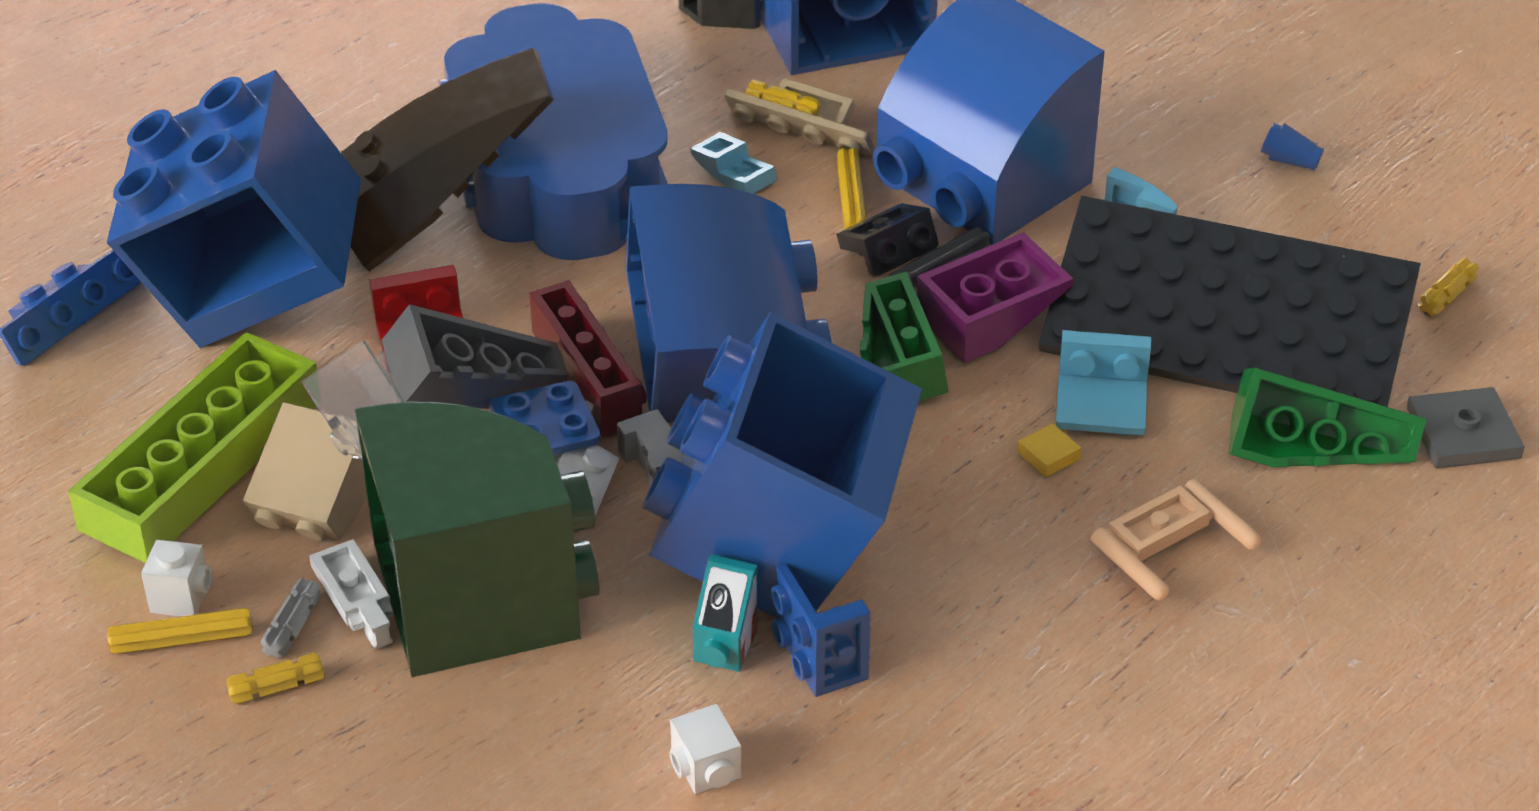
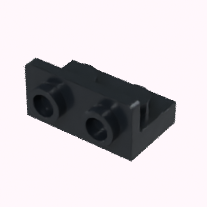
M900 203L836 234L840 249L857 252L859 256H864L869 275L875 277L939 246L930 208Z

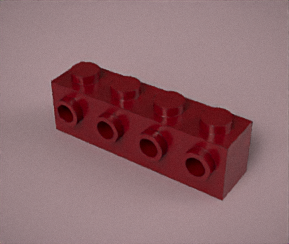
M570 280L529 292L532 332L537 338L558 344L568 373L565 381L577 383L585 401L587 400L594 405L591 414L600 430L601 436L617 432L618 422L643 414L642 404L647 402V396L642 382L636 377L622 353L613 344L605 329L597 321L587 303L583 301Z

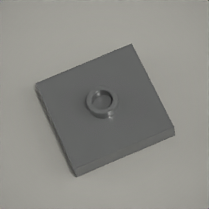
M1494 387L1409 396L1407 403L1409 414L1427 419L1422 441L1435 468L1522 458L1525 447Z

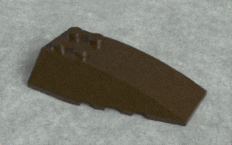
M534 48L490 62L414 99L380 121L369 131L361 133L355 142L341 152L361 178L350 248L369 272L432 225L443 214L439 207L452 194L458 198L470 186L466 179L482 163L489 167L500 156L497 148L509 136L515 140L554 101L538 52Z

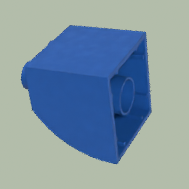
M761 0L760 19L790 75L908 54L920 36L937 18L938 0Z
M956 0L920 36L904 58L885 91L878 107L877 148L873 152V164L876 173L888 187L894 190L903 189L935 209L939 217L952 227L962 226L968 231L974 227H981L984 232L989 233L990 239L988 240L990 245L1002 241L1092 183L1105 51L1016 0Z
M656 184L630 187L625 269L649 412L658 409L667 423H673L691 393L712 401L717 393L704 387L703 383L723 341L728 335H731L749 344L770 312L832 343L829 326L825 318L806 320L801 293L816 292L818 285L815 252L810 239L791 242L785 209L761 196L721 186Z

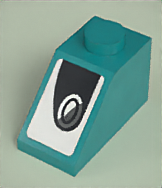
M714 554L710 555L692 628L693 661L712 667L740 671L758 632L756 564Z

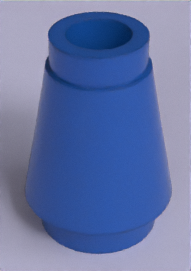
M1273 123L1265 138L1261 152L1269 155L1268 160L1309 168L1315 171L1323 155L1324 148L1317 146L1316 143L1286 123L1283 126Z

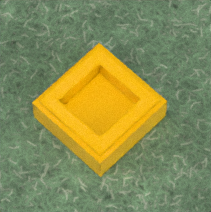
M1053 423L1019 440L1017 452L1045 477L1080 460L1082 450L1077 443Z

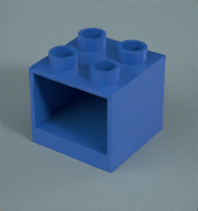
M276 70L248 83H244L241 78L236 76L223 79L203 95L199 105L176 116H172L165 109L157 110L146 115L134 125L127 137V143L131 148L124 176L118 181L113 191V197L117 203L106 243L199 348L344 287L361 178Z
M770 312L749 344L731 335H728L723 341L703 383L704 387L717 394L710 401L691 393L684 402L673 423L666 443L680 450V452L685 454L682 463L670 457L665 459L647 492L642 508L662 518L649 556L702 582L711 554L756 564L757 609L776 617V608L772 600L771 588L776 586L777 566L783 564L788 566L814 610L817 611L885 522L922 388Z

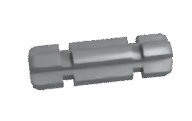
M301 578L296 581L290 591L291 595H288L273 619L272 627L267 629L261 639L262 651L267 656L273 655L279 659L287 654L292 645L291 641L297 637L311 613L309 609H313L321 596V592L318 590L319 584L315 580L309 581Z

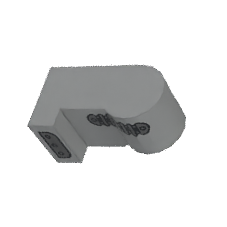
M658 409L617 423L618 453L625 463L638 460L648 475L649 488L656 476V467L661 466L667 457L680 463L683 462L685 454L680 452V450L666 443L671 428Z

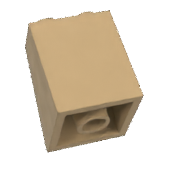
M283 402L243 502L254 514V520L265 527L280 529L281 525L296 528L297 533L309 539L322 540V537L326 536L340 540L367 499L356 420Z

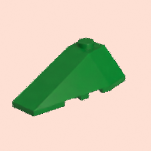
M1258 368L1244 369L1232 410L1228 454L1269 467L1415 462L1427 419Z

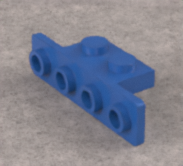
M113 249L91 264L75 266L73 262L66 263L50 274L53 278L51 281L43 286L42 284L32 286L19 295L21 302L8 310L13 319L0 328V338L17 365L23 366L28 364L141 283Z

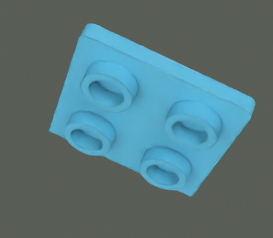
M1063 330L1056 426L1059 429L1144 435L1151 337Z

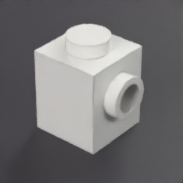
M164 540L155 541L141 572L150 613L171 616L198 614L212 581V569L210 565H206L202 545Z
M717 704L670 719L671 763L676 775L679 778L686 777L695 794L712 788H721L732 781L741 779V745Z

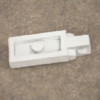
M354 539L309 555L311 568L346 625H349L353 632L363 628L367 639L374 649L393 643L389 631L390 622L388 618L393 617L389 594Z

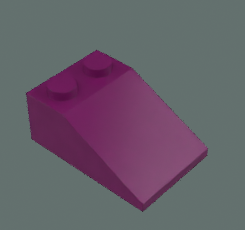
M1022 232L918 275L917 297L932 331L963 363H966L1002 347L1073 286V278Z

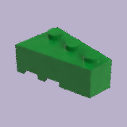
M907 271L865 283L862 316L863 337L860 340L861 358L922 388L919 401L949 393L942 352Z

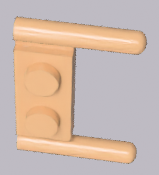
M1191 479L1184 487L1179 485L1111 521L1109 528H1098L1092 534L1091 542L1149 595L1159 601L1168 596L1169 587L1141 561L1208 526L1212 518L1250 550L1256 549L1261 544L1262 538L1258 532L1196 479Z

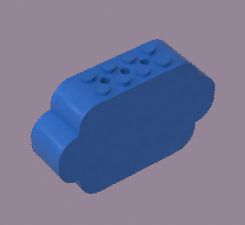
M536 3L501 10L488 19L484 27V34L463 38L448 48L444 56L446 79L439 80V86L490 62L534 48L538 52L554 101L515 140L509 136L497 148L500 156L489 167L482 163L466 179L470 184L463 192L466 208H474L480 229L491 238L513 243L534 240L539 250L557 259L581 260L613 253L627 242L630 187L668 184L658 158L667 146L668 131L632 34L625 26L612 20L601 18L577 20L570 10L554 4Z

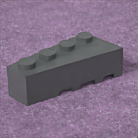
M410 304L381 340L400 403L438 402L489 409V399L561 383L568 376L556 342Z

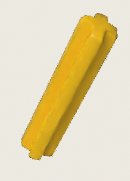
M841 148L837 152L844 230L866 220L859 152L854 148L848 150Z
M243 607L113 625L107 631L108 646L112 654H122L249 636L252 634L253 629L252 617L249 609Z

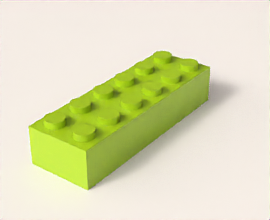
M248 332L244 333L68 490L77 530L146 563L156 540L175 541L260 460L283 402L312 410L322 402L317 363Z

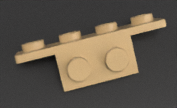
M782 78L778 87L800 93V98L806 95L819 100L821 110L818 116H814L731 89H727L724 95L731 113L741 121L751 123L755 120L767 124L769 128L782 134L790 131L802 135L804 139L813 144L821 145L824 142L837 146L838 149L845 148L848 150L854 148L859 154L872 157L875 150L869 133L847 126L856 108L854 100Z

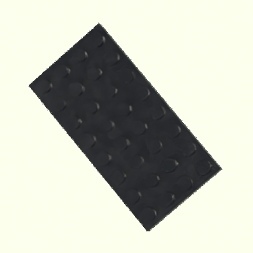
M1081 196L1061 267L1073 278V286L1050 304L1039 341V351L1060 356L1063 330L1151 337L1149 375L1237 393L1244 369L1258 368L1388 407L1421 263Z

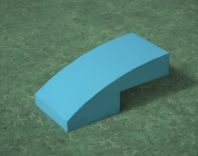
M720 132L690 148L691 154L696 161L728 188L754 194L777 181L775 166L749 157L746 142Z
M1113 167L1108 173L1104 200L1177 214L1178 206L1172 199L1147 181L1116 167Z

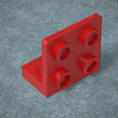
M454 264L369 279L374 320L387 370L390 373L391 370L381 340L409 304L464 318L460 306L458 278Z

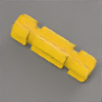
M758 80L751 81L746 89L747 95L814 116H818L821 110L819 100L806 95L800 98V93L774 85L768 88L767 83Z
M1461 258L1431 288L1427 289L1420 296L1421 302L1418 304L1421 312L1426 311L1430 316L1438 315L1445 306L1450 304L1467 288L1466 286L1470 285L1477 278L1476 272L1479 270L1477 263H1471L1467 258Z
M312 652L298 656V662L292 663L291 659L252 669L253 674L249 676L246 675V672L231 675L227 678V689L233 704H240L253 700L252 695L259 693L261 698L298 687V682L304 680L305 685L320 681L324 678L323 665L319 655Z

